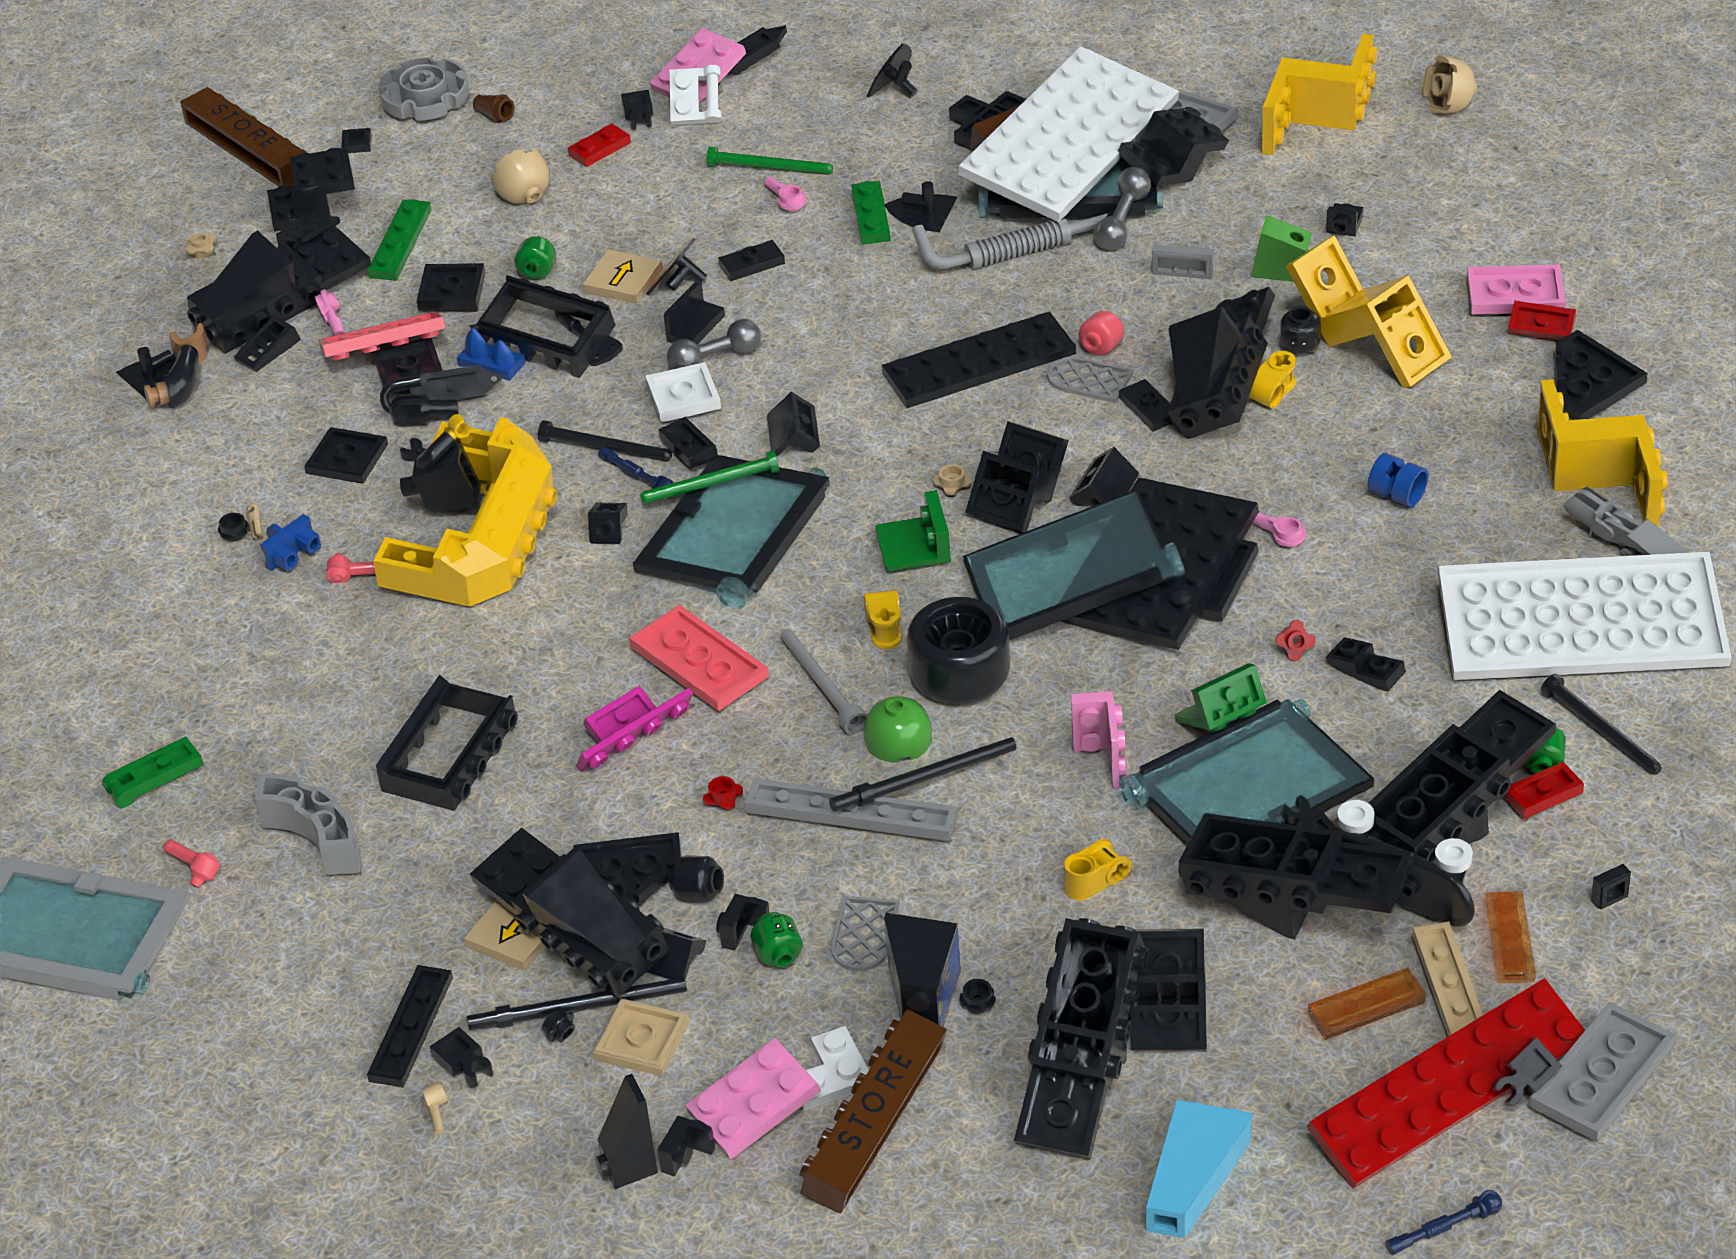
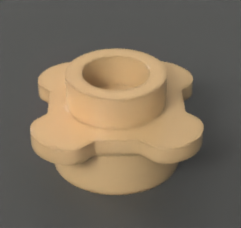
M205 233L190 236L188 238L189 246L185 248L186 253L199 259L211 256L215 250L213 243L217 241L216 236Z
M949 464L940 469L939 475L933 478V483L936 486L942 487L945 494L954 495L961 488L969 487L971 485V478L965 476V471L961 466Z

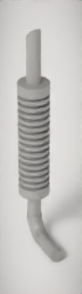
M1109 213L1069 224L1065 218H1062L1059 222L1055 220L1044 222L1043 224L1015 230V232L1004 233V235L988 237L987 239L966 243L964 245V252L951 256H939L933 251L923 225L913 227L912 231L922 258L931 267L942 270L968 263L970 268L974 270L982 266L985 267L987 264L992 265L993 263L1003 262L1004 259L1005 261L1014 259L1015 256L1018 258L1021 255L1025 256L1032 252L1043 251V249H1052L1054 246L1059 247L1060 245L1070 244L1071 235L1093 230L1100 220L1107 218Z

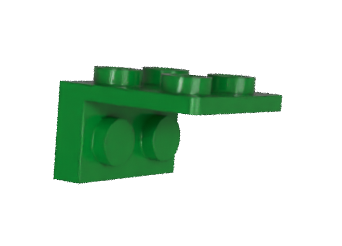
M937 490L924 492L925 505L920 506L921 517L882 523L875 526L886 571L890 572L951 562L949 531Z
M1245 664L1191 690L1195 705L1174 715L1177 722L1188 724L1190 727L1207 729L1209 732L1224 729L1227 726V722L1235 718H1245L1253 715L1256 712V708L1267 703L1256 665Z

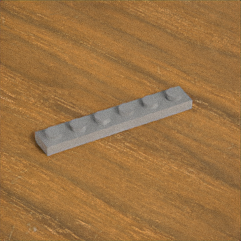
M757 778L753 779L744 802L746 813L950 841L958 818L957 806L885 796L876 797L874 802L861 807L856 804L834 812L830 807L829 799L850 791Z

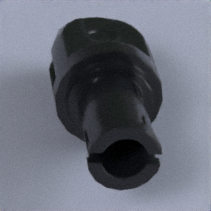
M403 394L391 401L389 409L392 419L398 424L427 425V421H430V419L451 418L453 415L458 414L457 399L430 400L429 397H426V394Z

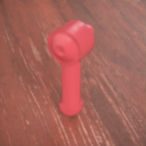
M336 553L335 556L330 557L327 561L326 576L333 583L347 582L351 575L375 574L374 562L351 563L342 553Z
M172 839L167 840L164 844L165 852L190 865L189 868L192 873L190 883L197 887H200L204 881L213 880L221 866L216 856L208 852L196 853Z

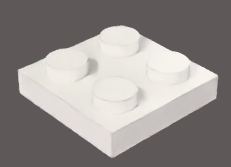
M705 362L645 376L647 388L661 423L721 409L720 397Z

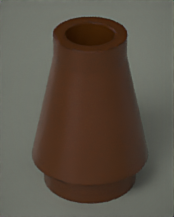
M478 94L473 100V108L476 111L482 112L497 122L507 121L514 114V103L505 94Z

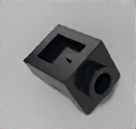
M1334 203L1333 207L1329 206L1327 209L1326 233L1356 237L1363 218L1364 207L1348 203Z
M596 502L588 512L589 542L591 544L621 543L622 522L628 515L627 503Z
M677 1116L657 1149L661 1172L675 1177L681 1165H687L690 1161L693 1149L712 1155L715 1150L712 1127L700 1120H690Z

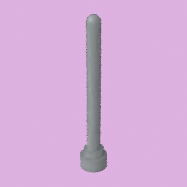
M789 629L784 630L781 633V639L838 710L841 727L849 735L863 731L867 716L865 711L858 705L849 704L796 635Z

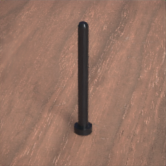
M542 420L538 428V440L540 442L548 443L550 439L599 449L607 447L614 452L665 462L670 461L672 458V452L669 449L553 427L551 421Z
M1552 674L1543 682L1541 692L1546 697L1551 698L1555 696L1650 774L1656 775L1661 771V764L1568 690L1564 686L1565 681L1558 674Z

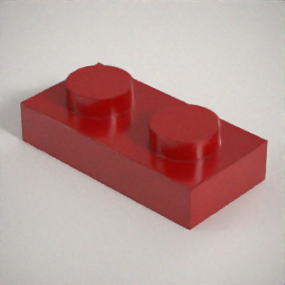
M612 123L569 146L568 153L570 157L588 167L630 144V134Z
M1514 300L1508 333L1560 341L1573 333L1576 309Z
M1561 762L1511 784L1508 792L1503 797L1525 819L1583 794L1584 783L1565 762Z

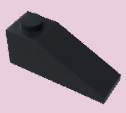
M633 1074L624 1077L597 1139L600 1155L595 1156L597 1168L602 1178L609 1176L615 1189L658 1173L646 1099Z

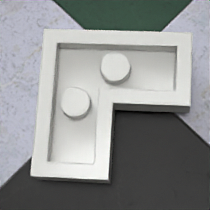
M846 1026L811 1037L812 1048L821 1065L806 1071L818 1083L821 1092L801 1106L803 1111L852 1094L851 1089L860 1073L865 1075L868 1073L869 1070Z

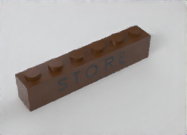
M209 87L180 101L185 124L278 187L294 185L290 157L307 153L306 150L300 149L291 143L288 138L282 137L271 127H267L258 121L255 116L249 115L238 105H234L225 99L222 94L216 93Z
M908 1009L900 1021L894 1019L891 1022L884 1037L887 1040L883 1048L877 1046L869 1059L868 1066L871 1067L866 1075L860 1073L851 1089V1093L854 1094L850 1102L843 1100L834 1117V1120L837 1121L834 1128L826 1127L817 1144V1148L820 1149L815 1157L809 1155L805 1160L799 1176L804 1178L800 1194L841 1214L940 1052L946 1035V1028Z

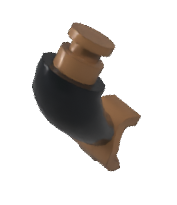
M201 322L194 330L193 335L186 338H179L176 331L169 333L171 350L176 360L168 374L162 376V382L155 383L153 388L150 385L144 386L150 408L155 407L156 402H159L160 405L169 404L170 408H175L185 403L193 392L198 364L205 360L207 356V337Z

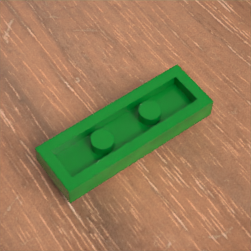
M863 181L851 184L861 245L891 241L880 181Z

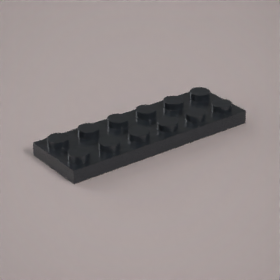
M1049 311L882 364V374L904 406L910 408L1075 355L1076 345Z

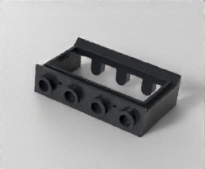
M507 275L506 282L476 324L469 326L471 329L475 328L481 334L486 344L492 338L494 344L502 340L508 347L511 344L517 345L520 353L524 354L527 361L533 359L536 351L543 353L547 365L553 369H557L562 359L569 361L574 377L580 378L616 324L609 305L602 301L589 300L575 293L569 294L556 290L551 286H542L524 278L519 279ZM517 300L590 321L573 347L500 325Z
M439 674L376 764L381 792L455 811L460 802L468 798L471 786L476 778L484 774L487 762L493 753L496 754L500 750L502 740L507 732L515 728L518 714L515 711L513 696L509 695L506 698L451 684ZM442 705L486 716L443 779L407 770L409 762L408 753L413 747L421 748L423 746V732L429 724L437 725L439 723V709Z

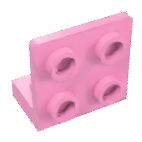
M1113 691L1071 694L1073 751L1094 752L1097 750H1108L1113 789L1120 788V776L1126 775L1125 755H1119V751H1125L1124 730H1117V726H1122L1121 705H1114Z

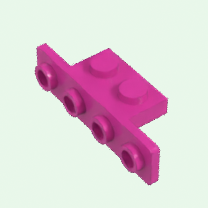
M639 685L586 717L583 725L598 744L580 755L576 767L579 771L588 766L591 769H595L602 765L608 759V754L617 749L619 752H623L632 746L636 741L635 738L640 734L651 735L663 725V720L670 716L673 719L680 717L690 708L688 704L694 693L690 688H687L656 707Z

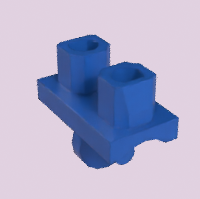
M304 514L283 528L277 524H271L266 529L268 539L260 544L266 558L265 567L270 571L277 567L289 571L297 565L299 560L298 552L303 549L313 554L321 547L319 534L312 529L310 518Z

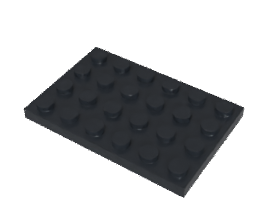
M1138 477L1130 492L1138 489L1176 577L1060 622L1179 650L1258 515V502ZM1129 512L1113 518L1062 602L1153 568Z

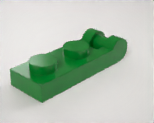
M185 736L110 772L103 778L102 786L109 794H113L112 799L118 807L125 808L133 804L136 797L204 764L201 754Z

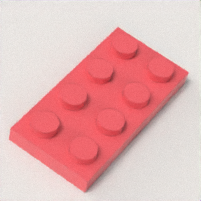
M434 311L318 339L320 350L325 357L339 360L349 357L350 351L359 349L362 353L379 350V344L387 342L391 343L392 346L402 345L409 342V337L416 335L421 336V339L431 338L439 335L438 330L445 329L443 317Z
M681 605L676 606L629 637L630 647L685 688H690L696 696L717 711H720L769 677L767 666Z

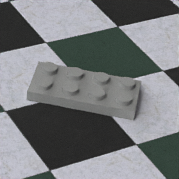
M1608 1002L1560 1060L1559 1063L1562 1067L1531 1095L1529 1107L1597 1142L1674 1047L1676 1035Z

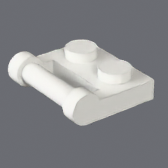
M708 65L704 68L669 70L671 125L721 122L722 112L719 110L718 105L720 67ZM699 81H707V110L704 112H700Z

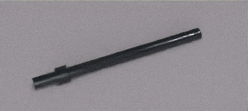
M1010 737L871 785L866 782L854 786L852 791L830 798V807L835 812L856 804L859 807L874 802L876 797L1014 751L1017 748L1016 742Z
M685 977L631 986L618 999L607 991L512 1008H510V1004L496 1006L495 1011L467 1015L468 1028L473 1030L498 1025L499 1028L513 1026V1022L549 1016L558 1008H562L568 1013L618 1004L620 999L636 1001L686 992Z

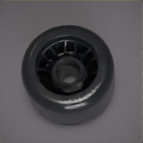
M970 597L940 599L918 611L908 627L907 650L909 672L917 688L929 698L948 704L973 703L994 694L1007 679L1010 670L1008 626L1001 613L992 605Z

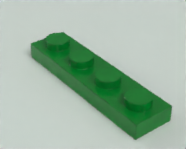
M402 200L371 262V266L367 270L370 279L398 280L432 210L429 201Z

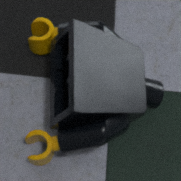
M455 414L449 419L448 427L450 431L448 433L444 431L423 453L415 458L412 476L400 479V489L403 496L420 494L425 507L429 510H447L460 513L466 508L478 507L481 494L483 493L486 496L492 483L478 479L461 441H455L457 437L461 439L468 437L471 432L470 426L466 422L464 423L465 419L460 414Z

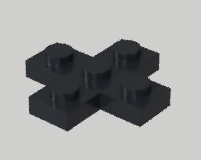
M1006 90L988 104L966 94L949 108V117L963 123L962 126L954 131V141L970 147L972 125L1019 106L1026 98Z

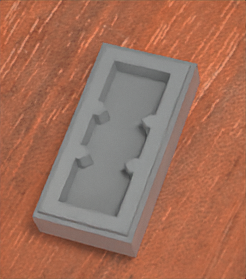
M1153 244V275L1212 279L1214 272V249Z

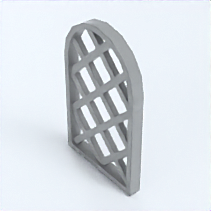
M1068 357L1054 362L1048 369L1047 378L1054 388L1066 393L1116 403L1119 398V390L1126 387L1133 375V369L1084 358ZM1069 363V365L1071 366L1069 368H1065L1062 370L1059 367L1060 365ZM1085 367L1091 370V372L1081 374L1079 369ZM1074 371L1077 375L1067 378L1065 373ZM1108 371L1111 376L1102 379L1099 374ZM1060 375L1063 380L1055 382L1052 377ZM1095 376L1097 381L1088 383L1085 378ZM1125 377L1124 381L1121 382L1120 378ZM1081 380L1083 385L1073 387L1071 382ZM1115 380L1118 384L1108 388L1105 383ZM1101 385L1103 389L1094 392L1091 387ZM1118 390L1114 396L1112 394V391Z
M843 896L831 941L832 957L835 962L844 969L855 972L868 971L883 963L887 957L886 937L882 934L885 931V925L877 929L871 922L880 917L884 920L885 914L894 910L893 914H898L900 901ZM853 903H860L863 905L857 908ZM847 905L852 911L844 915L845 906ZM877 905L888 906V907H886V908H884L883 910H881ZM872 907L877 913L866 918L861 912ZM857 915L862 921L851 926L847 919ZM842 923L847 930L839 934ZM867 925L872 932L862 937L857 930ZM852 933L858 940L847 945L842 938ZM877 936L882 943L872 947L867 941ZM838 942L843 948L835 952L836 943ZM862 944L868 951L858 956L852 949ZM885 947L882 955H880L877 951ZM847 952L853 959L844 962L839 956ZM870 955L877 959L868 964H865L863 959Z

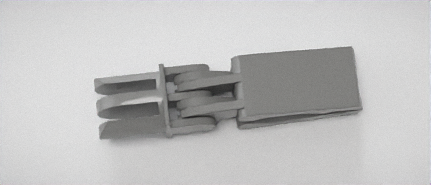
M1585 486L1564 504V509L1570 515L1590 528V537L1597 534L1606 541L1617 543L1622 548L1620 556L1689 553L1650 520H1644L1642 523L1633 520L1629 512L1616 504L1617 497L1609 501L1590 487Z

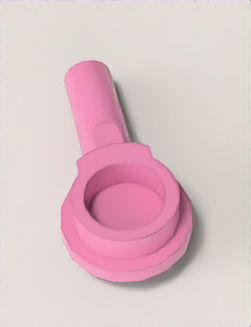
M772 176L766 178L765 186L779 196L778 205L780 208L788 211H797L807 202L806 194L802 191L801 187L792 184L785 185Z
M326 289L321 290V294L315 296V299L326 323L330 324L333 336L345 333L342 322L337 317L336 310L340 309V305L334 292L328 294Z
M1259 512L1252 523L1272 532L1275 542L1282 546L1294 547L1306 538L1305 527L1300 520L1293 517H1268Z

